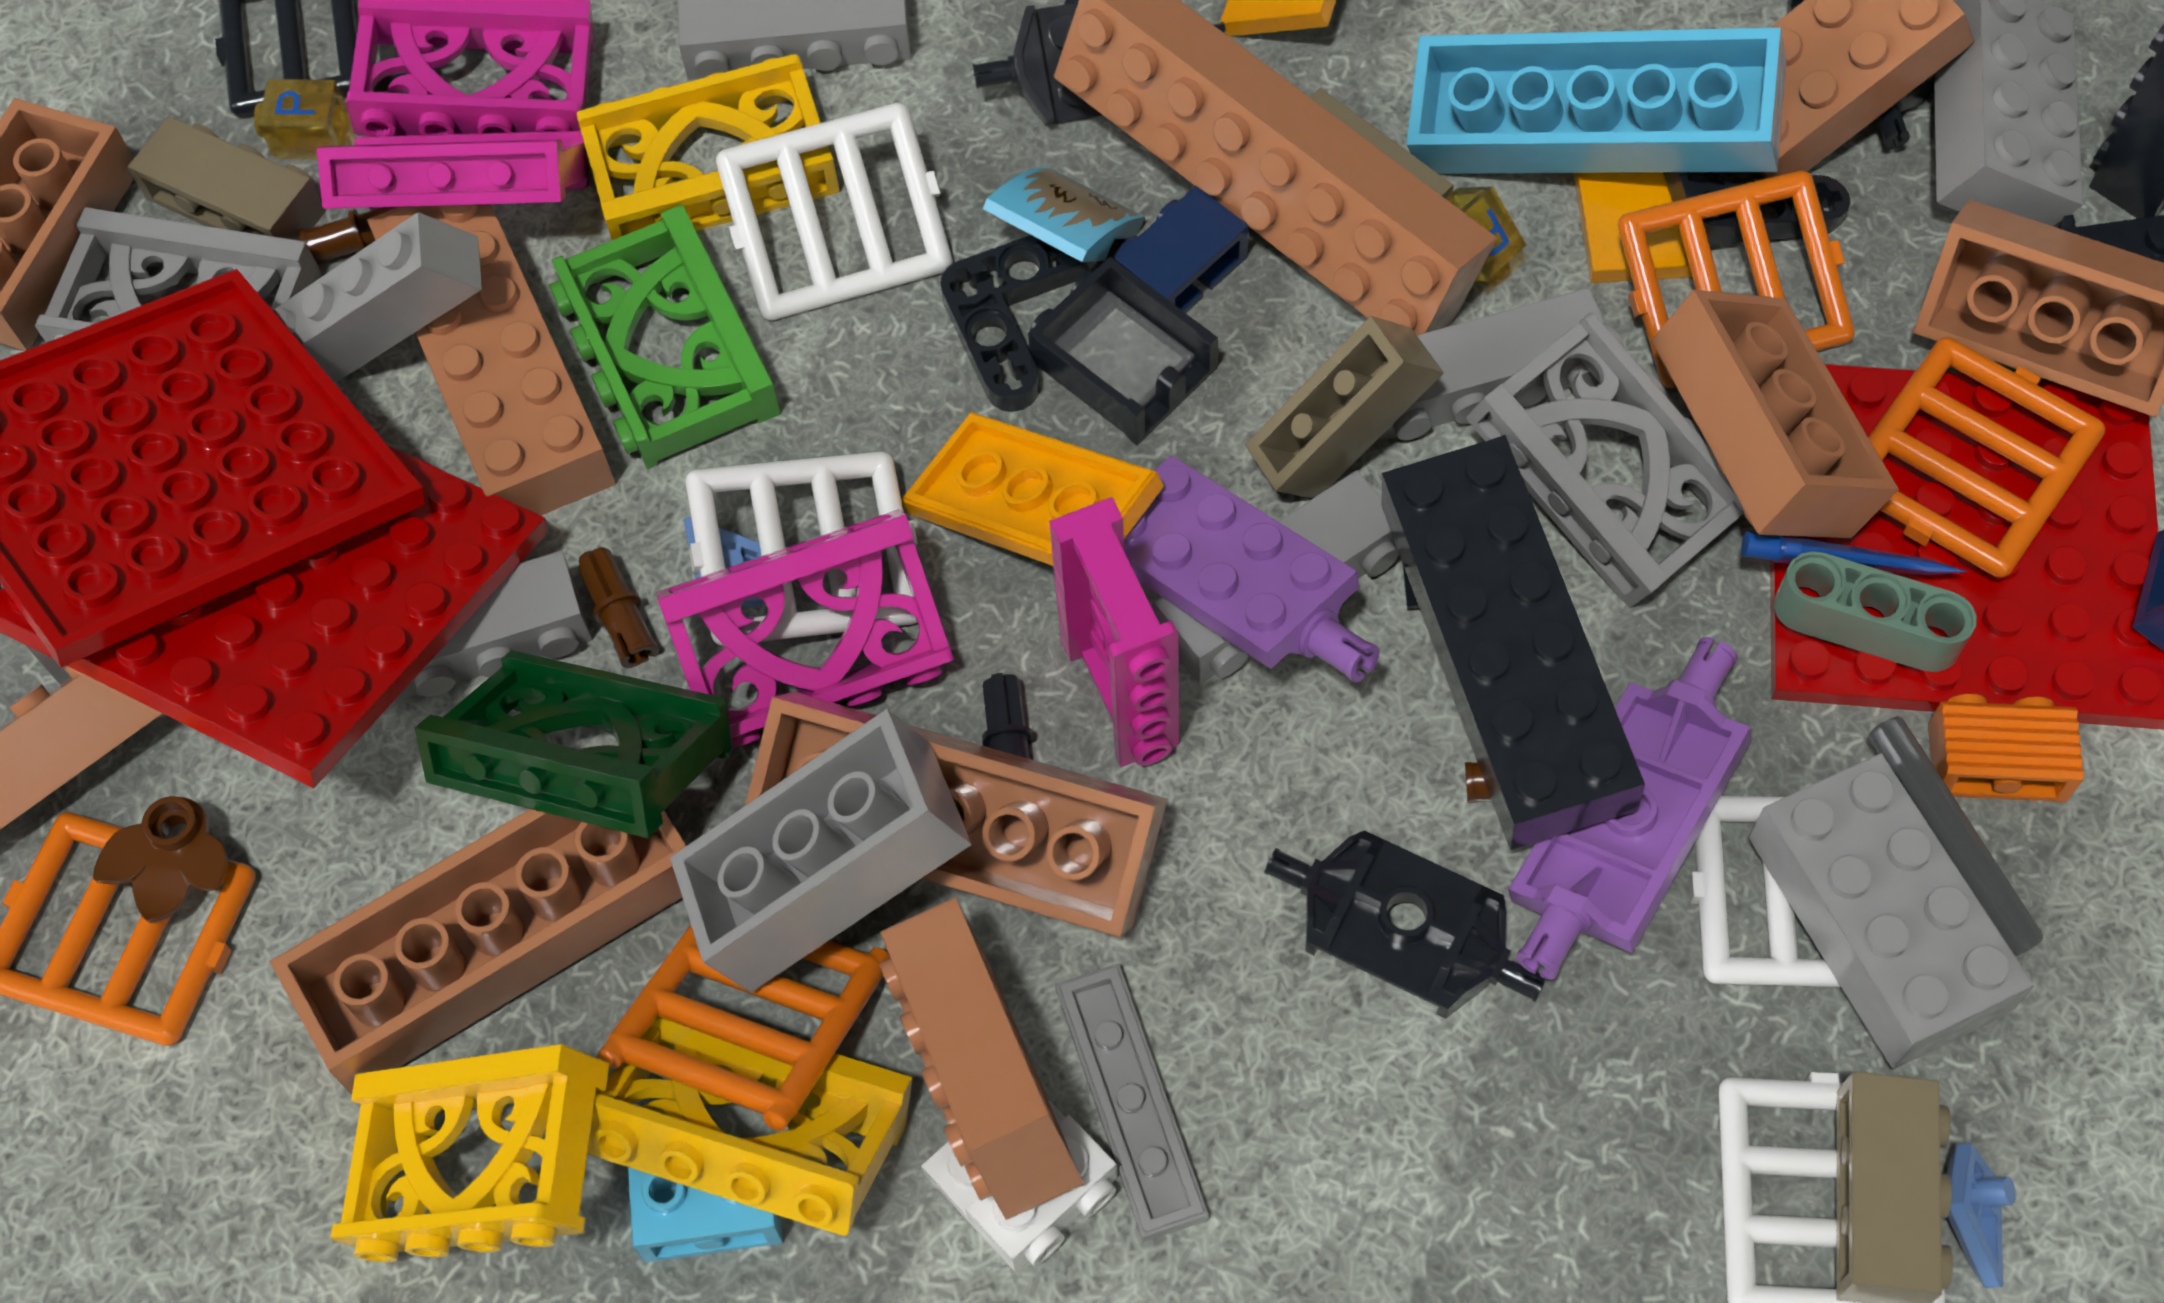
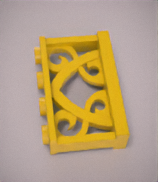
M798 54L770 58L762 63L724 73H714L705 78L671 87L657 88L648 93L614 102L600 103L595 107L580 110L576 114L611 240L661 221L662 212L683 204L696 231L733 221L718 171L703 174L689 164L669 161L678 147L698 127L712 128L745 140V142L740 144L742 145L800 129L803 125L805 128L820 123ZM791 101L794 104V108L790 116L781 124L770 128L769 126L775 122L778 116L777 104ZM774 105L772 108H770V109H768V110H761V109H760V108H764V107H768V106ZM639 141V143L632 146L625 145L628 143ZM622 145L628 157L641 160V163L626 164L618 162L608 156V149ZM826 146L801 153V161L813 200L840 193L830 147ZM777 160L742 169L756 215L790 206ZM610 177L635 179L633 193L615 198ZM673 177L682 178L684 180L674 182Z
M658 1016L642 1037V1039L777 1089L780 1088L793 1068L791 1065ZM834 1054L799 1111L787 1125L788 1130L765 1136L741 1139L725 1134L704 1107V1104L720 1105L732 1102L673 1080L647 1079L651 1072L622 1062L607 1079L606 1091L595 1093L587 1154L812 1227L846 1236L891 1147L898 1144L905 1130L913 1077ZM662 1098L652 1101L644 1107L631 1104L641 1099ZM849 1132H854L866 1137L858 1149L844 1136ZM825 1148L837 1155L844 1162L847 1170L842 1171L827 1166V1157L822 1149Z
M563 1044L355 1074L351 1101L361 1104L341 1223L332 1224L330 1239L354 1246V1256L358 1259L372 1262L397 1261L398 1252L401 1251L416 1256L438 1258L448 1256L449 1247L458 1246L461 1249L475 1252H498L501 1250L502 1241H511L515 1244L530 1247H551L555 1245L556 1236L584 1233L586 1218L580 1216L579 1212L595 1093L606 1091L609 1063ZM514 1103L513 1111L505 1118V1120L514 1123L511 1131H508L501 1123V1114L507 1104ZM477 1108L478 1119L484 1133L493 1141L502 1144V1146L481 1174L465 1190L456 1195L441 1176L433 1157L444 1152L457 1140L469 1120L472 1109ZM438 1113H445L444 1124L437 1131L434 1127L435 1117ZM545 1130H546L545 1139H542V1137H543V1135H544V1133H545ZM534 1152L539 1153L542 1157L540 1178L536 1170L527 1165ZM404 1170L406 1175L397 1179L391 1186L392 1178ZM528 1181L531 1184L537 1185V1199L532 1203L520 1204L519 1193L522 1186ZM403 1196V1206L398 1215L394 1218H386L388 1201L396 1202ZM426 1209H428L431 1212V1214H425Z

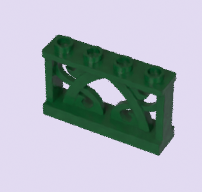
M513 650L501 658L502 667L446 715L440 717L430 714L415 727L426 783L649 838L663 824L661 812L716 758L724 759L733 750L727 702L722 697ZM511 710L520 712V714L514 716L508 715ZM583 726L612 733L619 746L602 745L579 750L547 742L545 734Z

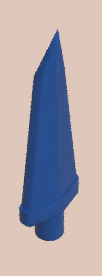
M1746 531L1741 545L1743 557L1773 560L1774 562L1790 564L1795 557L1802 553L1815 551L1888 572L1921 575L1968 572L1931 559L1797 538L1795 536L1758 535L1757 532Z

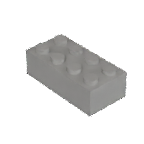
M1953 0L1966 15L1974 43L1934 73L1937 203L1960 212L1968 200L1971 199L2050 226H2055L2062 221L2064 216L2072 214L2083 206L2074 14L2042 0Z
M885 709L671 856L670 860L703 963L747 991L753 992L972 844L931 744L890 710Z
M1882 753L1763 807L1749 836V840L1893 1070L2010 1014L2034 987V984Z

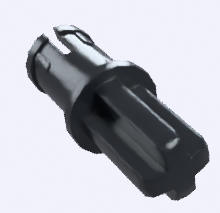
M992 674L991 678L985 680L982 685L987 721V731L982 735L983 746L1029 759L1028 744L1032 742L1033 734L1032 729L1025 726L1020 680L1013 674Z

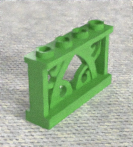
M683 204L662 212L661 221L565 260L563 256L551 260L558 281L550 283L549 288L562 317L574 314L579 325L569 330L583 362L595 358L600 371L591 374L601 401L605 408L614 404L617 405L622 417L614 420L613 424L627 455L638 450L647 470L657 466L658 460L757 419L758 423H761L781 414L773 383ZM660 257L654 263H652L642 274H640L639 271L634 268L638 265H641L643 263ZM611 276L622 277L632 284L627 292L616 284H602L603 291L611 294L610 299L603 304L593 303L586 296L590 285ZM678 288L689 290L688 297L679 303L670 302L659 295L664 289L666 295L671 299V294L674 290ZM649 305L658 313L671 319L695 320L703 317L707 318L708 322L698 327L685 342L681 354L682 368L661 365L629 351L634 330ZM594 322L610 323L605 344ZM714 348L720 352L719 356L712 361H706L701 357L703 369H695V358L700 350ZM619 375L639 384L633 389L630 396ZM734 393L700 407L699 396ZM675 394L686 395L687 397L685 410L679 417L660 425L652 424L643 417L644 407L651 401L662 402L664 404L662 413L663 416H666L675 405Z

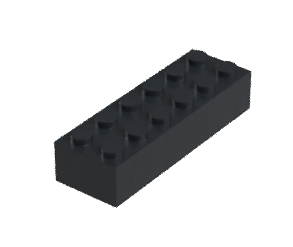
M1506 435L1383 472L1381 496L1383 512L1510 850L1638 811L1645 782Z

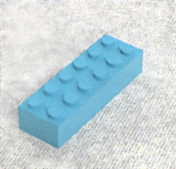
M1781 27L1419 36L1406 145L1412 155L1438 174L1777 172L1787 64Z

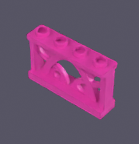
M359 0L358 30L350 88L346 99V106L354 134L358 136H400L581 130L576 114L580 110L587 109L591 55L594 45V28L590 0ZM378 45H395L398 57L376 63ZM434 47H442V49L435 51ZM465 49H486L490 57L498 65L511 72L485 89L471 95H466L444 81L432 68L450 63L460 56ZM504 50L515 51L516 56L511 55ZM557 53H573L571 74L551 65ZM396 73H407L395 78L388 87L389 93L373 92L376 84L383 78ZM542 78L557 83L567 94L565 100H550L549 90L538 80ZM404 91V92H407V93H394V92ZM543 97V98H546V99H548V100L534 99V98Z
M581 130L365 136L356 138L354 145L321 146L316 148L322 209L562 202L566 200L565 190H582L589 185L587 151Z
M1113 497L1049 521L1060 639L1070 662L1083 658L1113 722L1115 757L1119 766L1122 768L1134 762L1140 766H1146L1162 760L1169 755L1172 747L1179 744L1178 632L1172 621L1159 624L1125 554L1123 517Z
M897 509L656 592L661 611L690 690L714 695L713 683L719 670L735 657L746 663L735 673L732 680V691L734 692L735 688L742 682H750L757 688V697L751 704L741 709L727 707L733 748L743 746L761 737L759 728L765 727L771 699L776 695L775 680L802 688L794 691L832 703L844 699L846 706H854L879 697L883 694L880 686L905 678L907 685H913L933 679L943 673L940 665L954 660L913 541L914 537L907 516L901 510ZM895 545L912 596L900 593H881V550ZM833 569L843 570L847 578L845 584L840 589L857 587L856 596L841 597L825 592L823 588L824 576ZM797 579L808 596L822 606L834 610H853L841 639L820 667L788 660L758 644L775 629L782 616L785 601L784 583ZM749 598H759L767 605V615L757 627L745 634L739 627L751 623L754 618H748L742 614V603ZM878 607H899L915 616L919 632L911 648L900 653H889L882 648L881 640L887 632H901V630L890 620L875 619ZM699 613L716 638L725 646V648L712 656L701 670L682 619ZM861 650L874 663L847 673L858 658Z

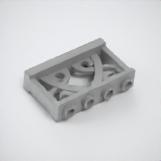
M85 207L76 226L80 231V236L45 315H39L35 327L43 339L49 342L95 324L79 321L85 305L97 298L114 296L115 300H106L95 305L89 312L93 319L99 316L111 318L142 306L138 295L162 291L176 283L185 273L198 274L199 282L201 283L235 269L240 271L263 300L266 299L275 287H279L271 306L273 310L318 280L322 273L308 245L304 241ZM109 260L110 281L96 282L104 261ZM147 266L163 269L153 277H150L148 272L145 271Z
M1593 313L1586 315L1538 356L1485 396L1466 417L1467 421L1485 441L1506 435L1528 492L1619 598L1630 608L1651 594L1673 573L1744 514L1742 504L1727 477L1719 470L1717 459L1706 443L1701 430L1691 419L1682 416L1665 396V391L1660 381L1652 373L1643 370L1624 349L1623 341L1616 330L1610 325L1602 323ZM1571 358H1579L1600 383L1597 387L1586 384L1582 378L1581 370L1574 378L1572 384L1575 399L1567 398L1560 382L1562 364ZM1543 375L1545 389L1551 402L1525 410L1514 397ZM1582 424L1612 427L1639 436L1643 457L1642 493L1632 487L1619 483H1603L1593 487L1588 484L1580 474L1585 465L1588 452L1587 437ZM1562 425L1565 426L1572 445V453L1566 457L1551 441L1553 438L1560 439L1561 441L1566 439V435L1560 427ZM1684 483H1687L1708 507L1706 518L1701 522H1682L1665 511L1666 504L1675 509H1686L1695 504V502L1684 498L1681 492ZM1608 499L1621 500L1635 508L1638 512L1635 514L1630 508L1624 506L1621 509L1623 519L1620 521L1607 506L1606 502ZM1659 527L1673 536L1686 540L1659 564L1646 551Z

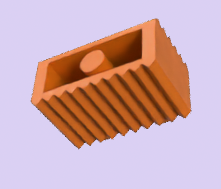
M1977 694L1954 696L1947 702L1939 704L1928 723L1931 763L1954 797H1975L1980 799L1988 797L1989 799L2002 798L2003 800L2028 799L2030 801L2042 800L2048 802L2068 801L2084 778V770L2082 769L2083 758L2081 757L2082 746L2079 744L2081 734L2078 732V710L2076 707L2054 706V702L2045 697L2023 698L2010 705L1988 704L1984 696Z

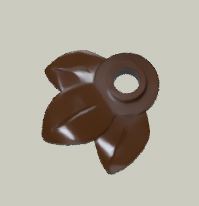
M169 796L151 804L144 813L142 823L122 828L112 835L98 856L94 866L93 879L101 884L132 883L135 903L140 914L148 923H155L177 912L188 899L192 887L205 891L218 890L226 874L227 854L223 844L209 834V819L202 807L192 799ZM186 824L181 833L175 837L168 838V834L174 826Z

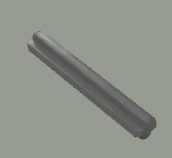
M1896 716L1877 725L1869 734V740L1878 754L1882 753L2013 954L2018 956L2037 946L2043 940V933L1905 721L1901 717Z

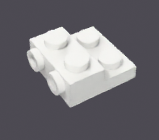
M1050 1101L1051 1108L1084 1182L1081 1186L1006 1220L993 1196L980 1201L965 1166L961 1167L949 1141L921 1165L923 1173L1015 1273L1027 1261L1036 1267L1047 1260L1064 1241L1065 1236L1060 1231L1079 1213L1086 1219L1092 1217L1109 1202L1116 1192V1188L1112 1183L1118 1178L1117 1164L1070 1115L1065 1117Z

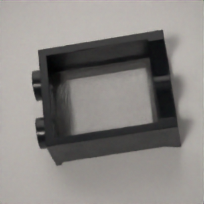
M1111 257L1094 272L1087 271L1081 275L1073 285L1070 294L1053 310L1046 309L1039 314L1028 332L1029 350L1036 366L1119 428L1137 446L1218 368V337Z

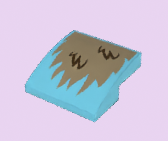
M1049 166L1030 169L1010 179L986 199L983 210L1081 262L1105 261L1114 239H1126L1138 235L1145 216Z

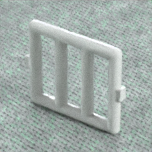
M902 103L889 104L721 150L716 156L717 169L734 223L733 226H729L736 252L742 251L760 314L766 320L781 319L942 274L948 266L953 264L952 255L935 201V197L940 196V191L934 170L930 172L926 170L909 109ZM889 129L926 250L925 254L892 262L856 139ZM834 145L870 267L868 270L836 278L800 157L801 153ZM777 160L813 282V285L781 294L778 292L742 170Z
M870 452L703 468L690 471L686 476L685 484L695 543H691L689 549L693 574L701 573V576L726 568L713 493L750 489L761 556L786 548L775 491L777 486L811 483L821 535L845 528L836 484L838 480L872 477L879 516L897 509L904 513L893 458L886 452ZM908 521L914 537L913 541L915 546H917L914 521ZM895 545L886 548L894 593L912 596ZM833 569L828 572L832 595L841 597L856 596V587L840 589L845 584L847 578L843 570ZM792 581L784 583L785 601L782 616L775 629L760 642L842 633L847 627L853 610L842 611L829 608L797 612ZM878 607L875 619L890 620L897 626L917 623L914 615L899 607ZM766 616L749 617L754 618V620L739 628L747 634L757 627ZM710 630L713 641L718 645L724 646Z
M1721 795L1695 841L1697 872H1692L1689 878L1690 904H1699L1703 973L1711 983L1841 987L1824 959H1798L1795 912L1764 862L1770 958L1730 957L1721 822L1756 823L1763 807L1784 797Z
M1810 1072L1806 1081L1730 1077L1723 1080L1719 1086L1728 1303H1858L1836 1300V1289L1756 1285L1754 1243L1836 1248L1837 1219L1753 1214L1751 1174L1837 1178V1150L1749 1145L1748 1106L1837 1110V1091L1843 1084L1839 1083V1073ZM1942 1289V1295L1933 1303H1945L1944 1289Z

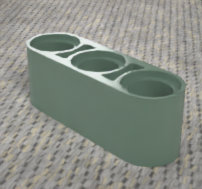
M1815 551L1802 553L1791 561L1774 601V609L1778 619L1786 627L1794 631L1929 672L1947 670L1954 665L1976 627V613L1973 606L1964 597L1952 591ZM1799 587L1810 588L1821 597H1810L1804 594ZM1863 607H1873L1879 610L1885 617H1875L1867 613ZM1927 626L1942 629L1949 638L1934 634Z

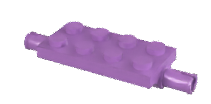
M1172 455L1154 470L1158 472L1164 487L1124 539L1125 554L1139 582L1270 669L1288 653L1301 654L1308 658H1313L1316 655L1356 683L1365 678L1364 673L1359 671L1357 666L1368 673L1374 669L1379 659L1380 650L1378 646L1367 642L1339 624L1337 616L1342 603L1360 588L1358 574L1355 569Z
M1703 637L1698 641L1695 652L1678 680L1673 679L1667 686L1654 691L1632 682L1627 686L1615 710L1645 782L1638 811L1534 844L1508 889L1511 902L1541 914L1525 945L1516 955L1517 961L1526 970L1535 974L1540 965H1543L1541 977L1549 980L1555 979L1562 962L1579 933H1586L1633 953L1752 741L1751 727L1726 718L1716 708L1714 700L1725 677L1738 659L1736 652L1728 644L1720 641L1712 654L1710 649L1714 644V639Z

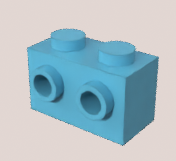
M628 1167L632 1242L634 1249L644 1262L783 1243L782 1222L779 1215Z

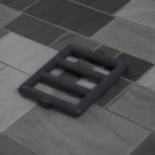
M219 0L222 37L215 39L216 55L221 66H225L229 109L233 115L243 118L274 112L278 97L287 91L298 93L300 96L299 106L347 97L357 37L353 0H331L340 75L311 81L306 79L298 0H275L284 86L251 92L242 3L257 0ZM393 45L394 58L398 57L395 49V45ZM396 73L383 78L376 84L373 92L388 89L390 83L395 78L407 73ZM286 96L283 99L281 110L293 108L294 97Z

